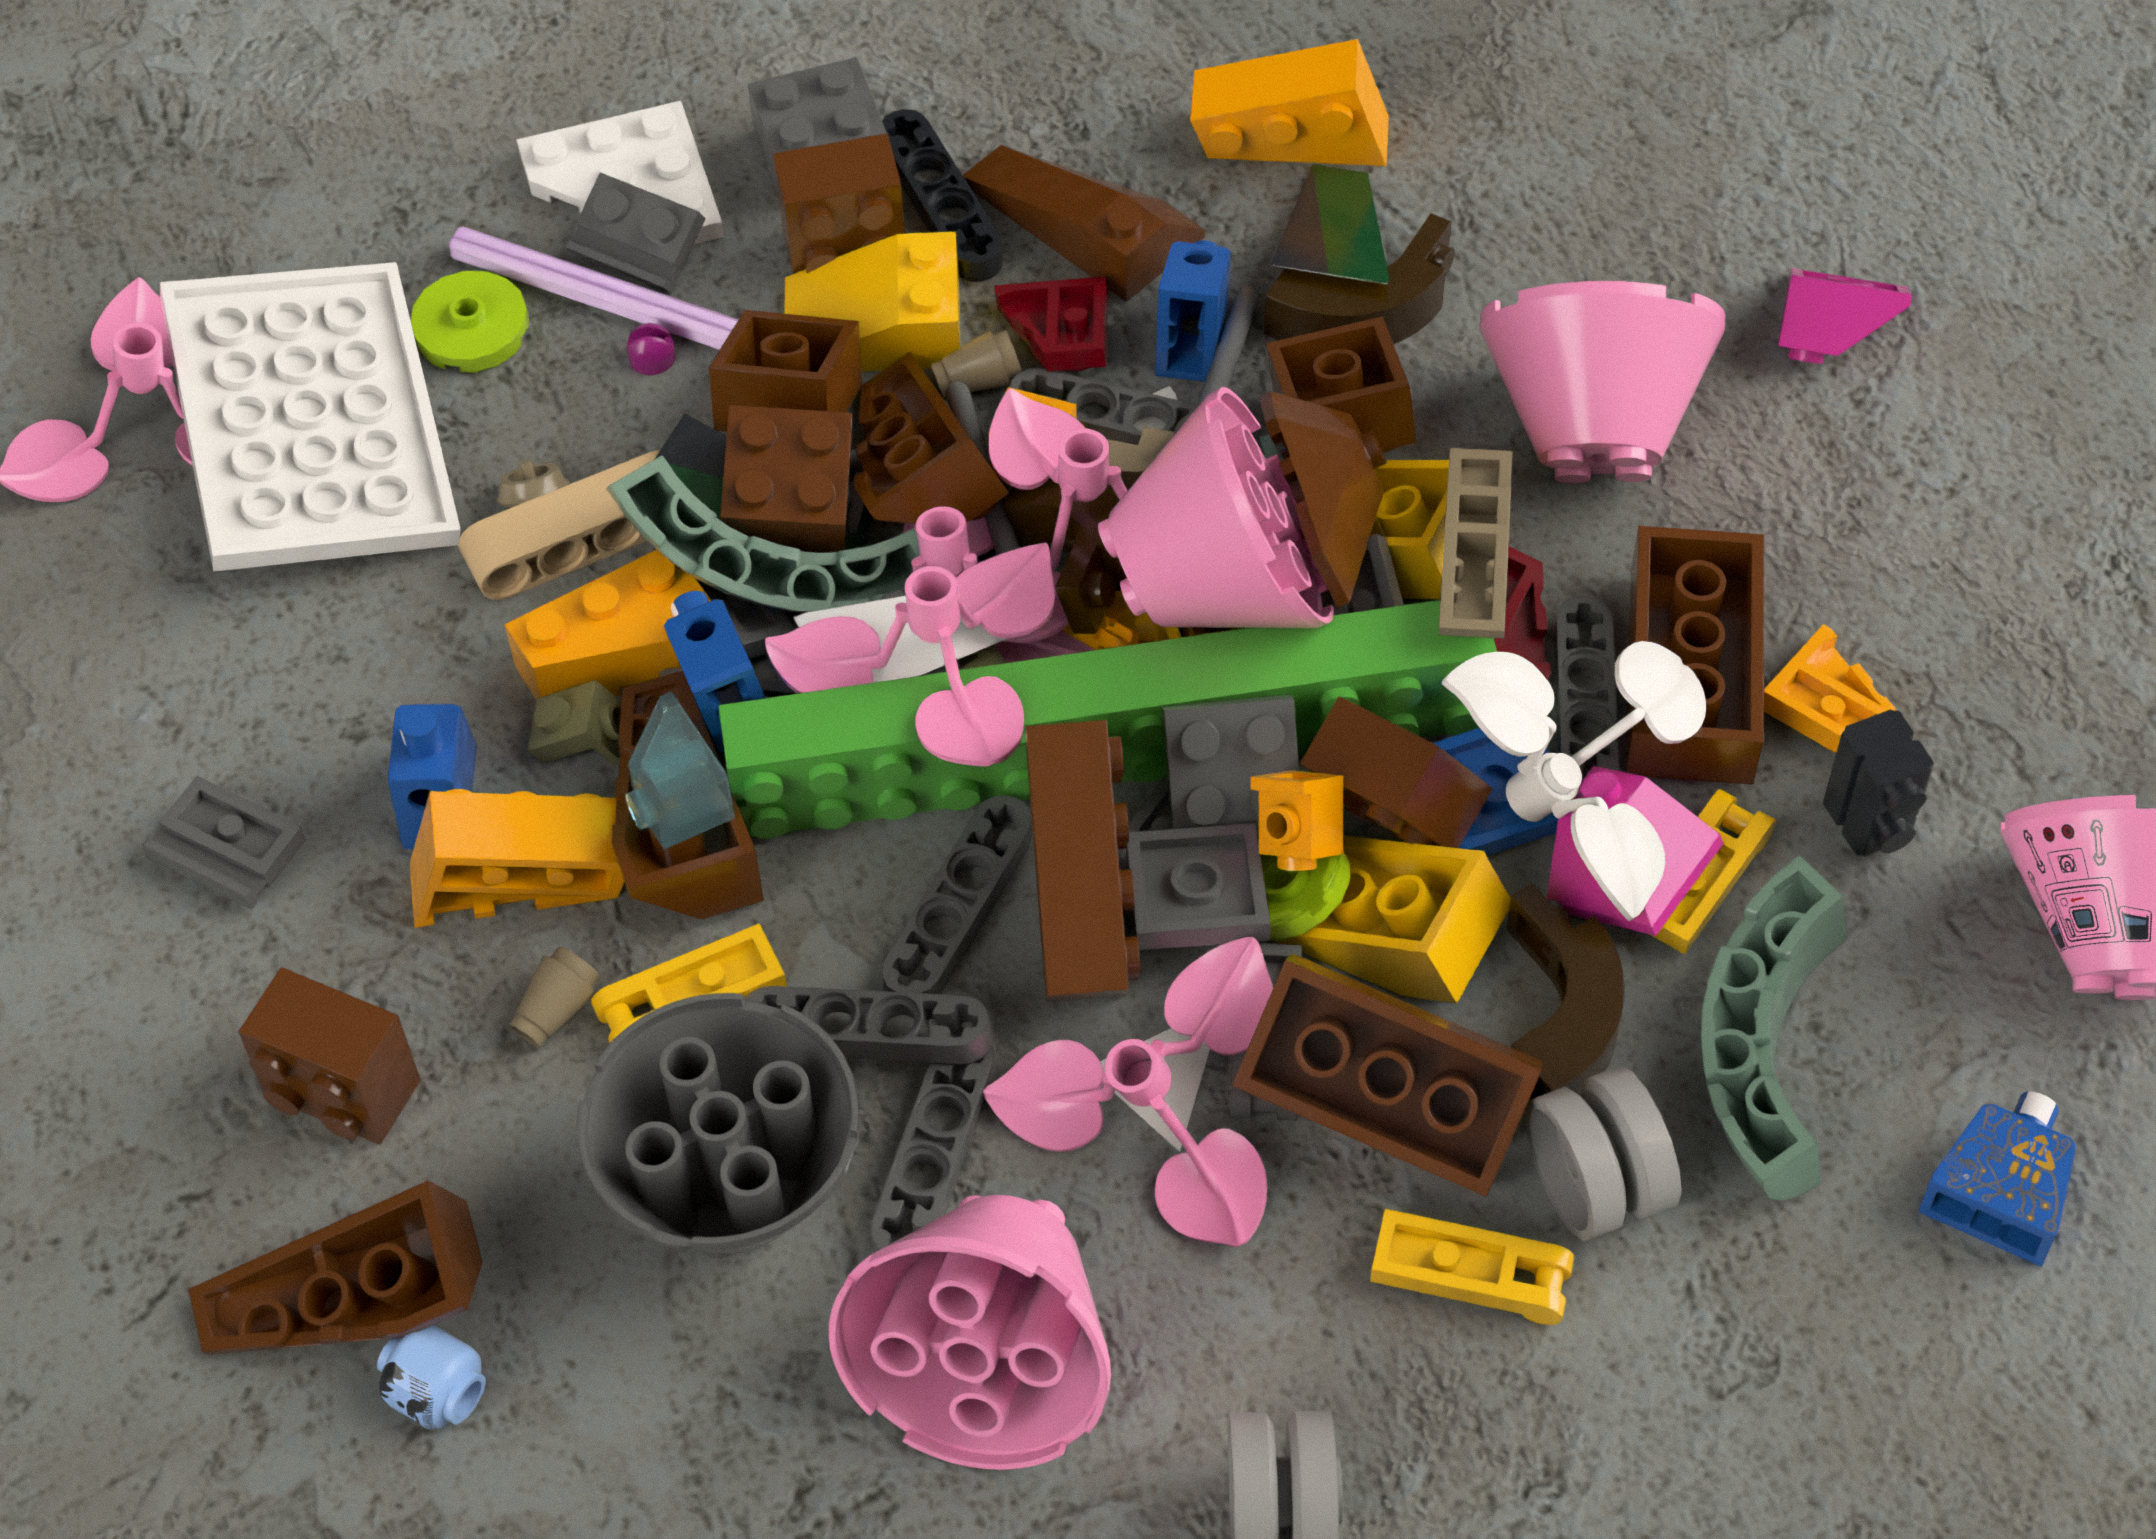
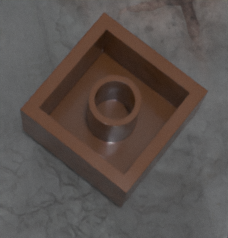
M888 133L773 153L782 231L792 274L802 270H806L808 274L836 259V257L893 235L905 234L901 183Z
M744 310L709 366L714 430L727 432L729 405L847 412L862 385L859 321Z
M1383 317L1266 343L1273 392L1352 414L1361 434L1372 430L1383 453L1397 447L1417 443L1410 385Z
M729 405L721 521L748 537L755 536L778 545L800 549L802 552L832 553L845 550L852 413Z
M1340 696L1337 698L1300 762L1310 772L1343 775L1344 810L1375 828L1380 824L1394 832L1393 836L1402 842L1410 844H1433L1435 846L1459 848L1493 790L1491 786L1438 745Z
M280 967L238 1031L249 1056V1064L255 1071L263 1089L265 1100L285 1114L296 1116L301 1111L320 1119L327 1129L344 1139L355 1140L357 1136L381 1145L421 1081L397 1014L283 967Z

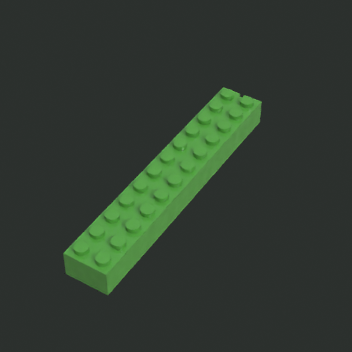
M1441 600L1333 615V620L1330 623L1319 628H1244L959 670V674L964 686L986 676L998 677L1009 684L1021 700L1024 711L1023 735L1015 752L999 764H991L984 767L942 760L924 748L916 733L915 717L924 699L939 691L952 690L947 672L718 705L731 794L735 798L750 838L771 839L779 837L786 832L819 827L823 829H838L852 822L879 818L899 820L913 813L940 809L965 810L976 804L983 803L994 796L1007 795L1016 797L1021 801L1030 800L1025 744L1026 726L1107 720L1108 737L1121 736L1124 765L1122 782L1135 780L1138 782H1153L1163 778L1166 774L1161 707L1291 695L1294 698L1298 756L1306 754L1339 696L1422 738L1444 734L1456 736L1480 727L1476 724L1461 700L1442 685L1441 682L1451 671L1465 661L1481 654L1497 652L1494 638L1439 635Z

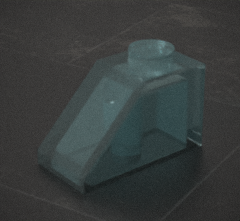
M671 691L660 696L629 760L628 767L633 791L625 794L629 811L639 829L643 830L650 827L663 849H666L735 819L728 775L673 692Z

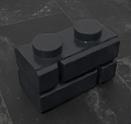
M1890 709L1845 726L1841 734L1823 805L1835 824L1843 826L1842 835L1855 855L1865 857L1878 851L1892 853L1906 846L1916 834L1914 830L1917 820L1916 816L1927 800L1925 792L1934 762L1919 740H1912L1914 731L1900 710Z

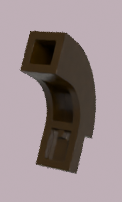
M1430 213L1403 254L1395 262L1387 266L1389 274L1387 284L1284 268L1265 295L1264 334L1277 340L1383 317L1393 344L1414 335L1435 318L1442 309L1445 277L1451 268L1455 256V249L1449 247L1452 222Z
M1051 478L1040 487L1031 490L1018 489L1012 486L1003 504L1021 548L1046 542L1049 550L1051 549L1061 504L1062 490L1059 483H1055ZM1108 485L1105 491L1093 501H1074L1072 504L1062 549L1063 551H1070V554L1056 583L1055 590L1073 634L1097 633L1107 608H1110L1114 603L1116 591H1121L1120 582L1127 578L1119 558H1113L1108 553L1098 531V523L1108 519L1110 512L1120 501L1111 485Z
M1530 883L1511 895L1506 930L1551 979L1560 996L1561 1006L1550 1019L1511 1044V1048L1543 1061L1542 1071L1529 1101L1565 1086L1580 1096L1582 1081L1605 1072L1611 1062L1625 1002L1623 968L1612 939L1595 915L1573 928L1571 919L1563 906L1554 899L1547 900L1534 884Z

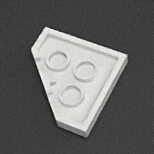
M681 101L517 139L520 158L532 196L550 203L555 198L579 207L581 214L595 181L601 172L699 211L706 219L694 244L724 237L722 221Z

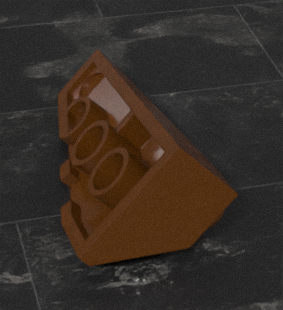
M1003 145L997 147L963 174L964 179L975 194L1089 276H1106L1108 289L1126 302L1163 273L1172 243L1178 241L1195 243L1205 238V229L1164 200Z
M910 352L861 386L859 424L865 431V440L857 445L856 456L863 464V469L861 473L855 475L854 487L875 520L916 524L919 516L929 509L951 507L960 511L967 523L988 515L995 508L998 500L1008 494L1006 488Z
M1269 391L1259 396L1265 424L1273 443L1282 442L1284 449H1281L1283 460L1279 462L1281 471L1297 503L1294 505L1311 558L1339 608L1350 603L1384 492L1378 467L1387 464L1372 430L1361 434L1352 414Z
M683 670L622 688L618 743L620 750L619 775L616 778L615 785L617 804L611 842L630 897L701 920L764 901L756 850L735 798L731 794L729 783Z
M427 1180L189 1288L188 1292L203 1353L208 1355L401 1338L409 1333L421 1331L468 1310L483 1261L467 1201Z

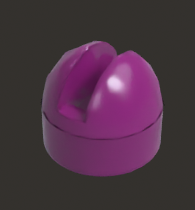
M648 322L639 325L630 333L627 342L629 363L636 372L643 375H658L667 371L673 365L676 357L674 342L668 330L664 327Z

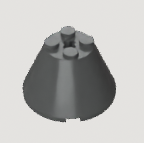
M736 993L706 994L678 1000L657 1008L632 1023L602 1052L594 1064L596 1072L586 1090L583 1101L579 1100L576 1127L578 1148L588 1179L603 1203L620 1220L639 1233L672 1246L703 1251L704 1254L712 1258H725L731 1254L745 1253L761 1248L811 1215L826 1201L846 1173L853 1157L859 1131V1103L855 1081L844 1055L831 1037L810 1018L791 1007L782 1004L781 1009L765 1004L745 1001L743 994Z

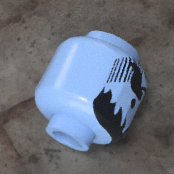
M435 1325L418 1332L409 1333L401 1338H391L382 1349L377 1361V1370L382 1372L379 1382L381 1399L396 1411L430 1430L445 1427L450 1422L454 1425L463 1422L479 1403L486 1385V1377L481 1374L480 1355L472 1347Z

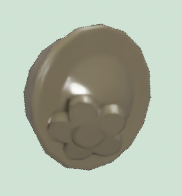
M525 460L520 463L521 467L507 472L500 477L497 503L503 507L512 508L570 484V480L564 477L559 466L555 463L532 464L531 460Z

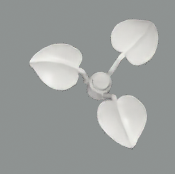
M1640 641L1633 643L1625 648L1616 659L1615 680L1622 696L1636 709L1571 757L1564 753H1546L1543 755L1556 730L1554 721L1547 717L1554 705V692L1544 675L1525 658L1508 652L1485 653L1465 661L1451 671L1442 680L1441 684L1461 700L1476 724L1497 746L1512 755L1528 756L1518 764L1519 772L1512 776L1506 785V796L1511 808L1521 818L1531 822L1540 821L1552 812L1558 819L1569 812H1573L1570 828L1578 853L1607 897L1627 921H1631L1642 912L1663 876L1665 852L1662 842L1651 823L1638 810L1628 804H1617L1608 809L1606 802L1601 797L1572 799L1577 795L1582 781V773L1579 766L1643 718L1652 733L1666 744L1680 743L1693 736L1701 727L1706 712V699L1700 681L1694 672L1682 663V659L1667 648L1653 642Z

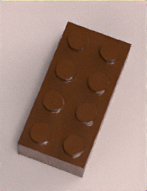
M1638 526L1630 575L1629 646L1640 641L1653 642L1679 656L1682 659V663L1688 666L1700 681L1706 699V712L1699 730L1693 736L1680 743L1666 744L1660 741L1652 733L1644 718L1627 730L1625 773L1645 777L1753 785L1764 743V534ZM1627 701L1628 715L1636 708Z
M1107 720L1026 726L1025 744L1046 1002L1125 996L1129 990L1128 981L1138 980V977H1140V958L1137 936L1125 937L1123 915L1133 914L1135 898L1132 869L1119 870L1118 849H1127V843H1129L1127 804L1114 803L1112 784L1122 783V776H1124L1121 736L1108 737Z
M1292 953L1285 959L1232 1086L1487 1197L1542 1071L1543 1061Z

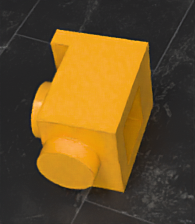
M1289 770L1250 777V790L1259 791V854L1277 856V868L1290 871L1313 870L1317 868V859L1343 854V775Z

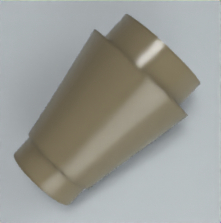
M989 330L942 358V361L931 364L943 398L946 397L948 385L955 381L965 383L970 392L1010 386V379L1022 372L1007 330L994 335Z
M558 947L551 957L543 956L515 1011V1016L508 1024L509 1028L529 1044L541 1048L547 1039L555 1034L592 999L596 993L593 988L601 978L599 973L582 958L563 947Z

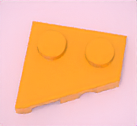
M1823 624L1765 687L1764 712L1836 753L1845 726L1887 710L1896 709L1886 697L1880 695L1875 690L1873 680L1859 663L1849 667L1834 648L1838 636L1831 628Z

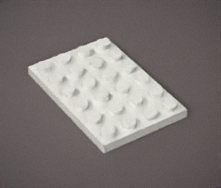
M396 262L160 282V299L213 572L458 545L461 529Z

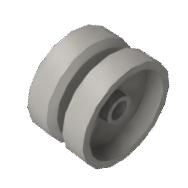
M1620 1065L1591 1076L1582 1081L1580 1096L1565 1086L1528 1101L1525 1110V1124L1534 1164L1558 1216L1570 1232L1584 1242L1621 1228L1626 1211L1640 1220L1679 1204L1682 1192L1681 1178L1672 1140L1651 1095L1632 1071Z
M1331 1410L1294 1411L1286 1424V1457H1276L1274 1425L1266 1412L1228 1413V1478L1231 1539H1279V1526H1288L1289 1539H1339L1338 1524H1342L1343 1520L1342 1472L1340 1457H1336L1334 1424Z

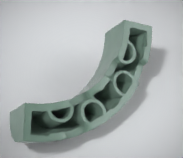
M663 455L606 488L629 522L647 542L670 562L695 579L724 594L763 607L792 613H807L881 600V596L896 589H900L905 596V582L910 574L913 573L911 561L920 556L917 533L914 528L892 539L871 546L832 553L802 552L800 549L778 545L755 536L748 537L717 519V515L695 497L676 476Z
M1800 855L1775 874L1750 900L1744 910L1743 920L1734 930L1726 947L1723 945L1720 947L1708 978L1701 1021V1048L1704 1074L1714 1111L1725 1136L1749 1175L1769 1199L1779 1201L1801 1196L1822 1184L1818 1143L1801 1124L1788 1104L1774 1072L1779 1032L1788 1008L1810 973L1828 954L1847 940L1843 896Z

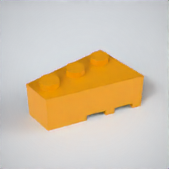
M1358 39L1194 70L1190 121L1209 159L1387 166L1389 115Z
M654 550L504 625L515 668L536 700L594 680L599 682L614 696L621 695V687L658 678L659 673L663 669H682L663 626L668 619L674 617L671 612V604L677 597L690 591H701L706 595L709 602L711 600L694 577L670 562L658 550Z
M452 789L445 792L430 791L410 859L414 928L435 925L434 914L474 908L475 919L496 916L495 905L535 899L536 909L540 910L618 898L624 878L611 842L612 827L615 825L616 798L600 797L589 793L575 796L536 795L528 791H518L511 794L472 793L465 789Z

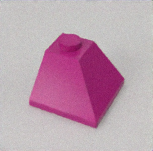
M1790 268L1778 346L1789 348L1788 358L1823 364L1825 354L1839 356L1910 307L1912 293L1907 286Z
M1593 766L1579 785L1577 795L1572 799L1601 797L1606 802L1608 809L1617 804H1628L1638 810L1651 823L1662 842L1665 852L1663 876L1642 912L1631 921H1627L1601 889L1578 853L1570 828L1573 812H1569L1558 819L1546 899H1554L1559 902L1568 915L1585 919L1595 915L1601 923L1656 936L1724 843L1719 833L1647 777Z

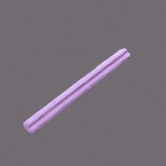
M467 227L457 228L449 242L451 257L455 260L643 324L648 322L659 324L668 330L669 333L719 350L739 320Z

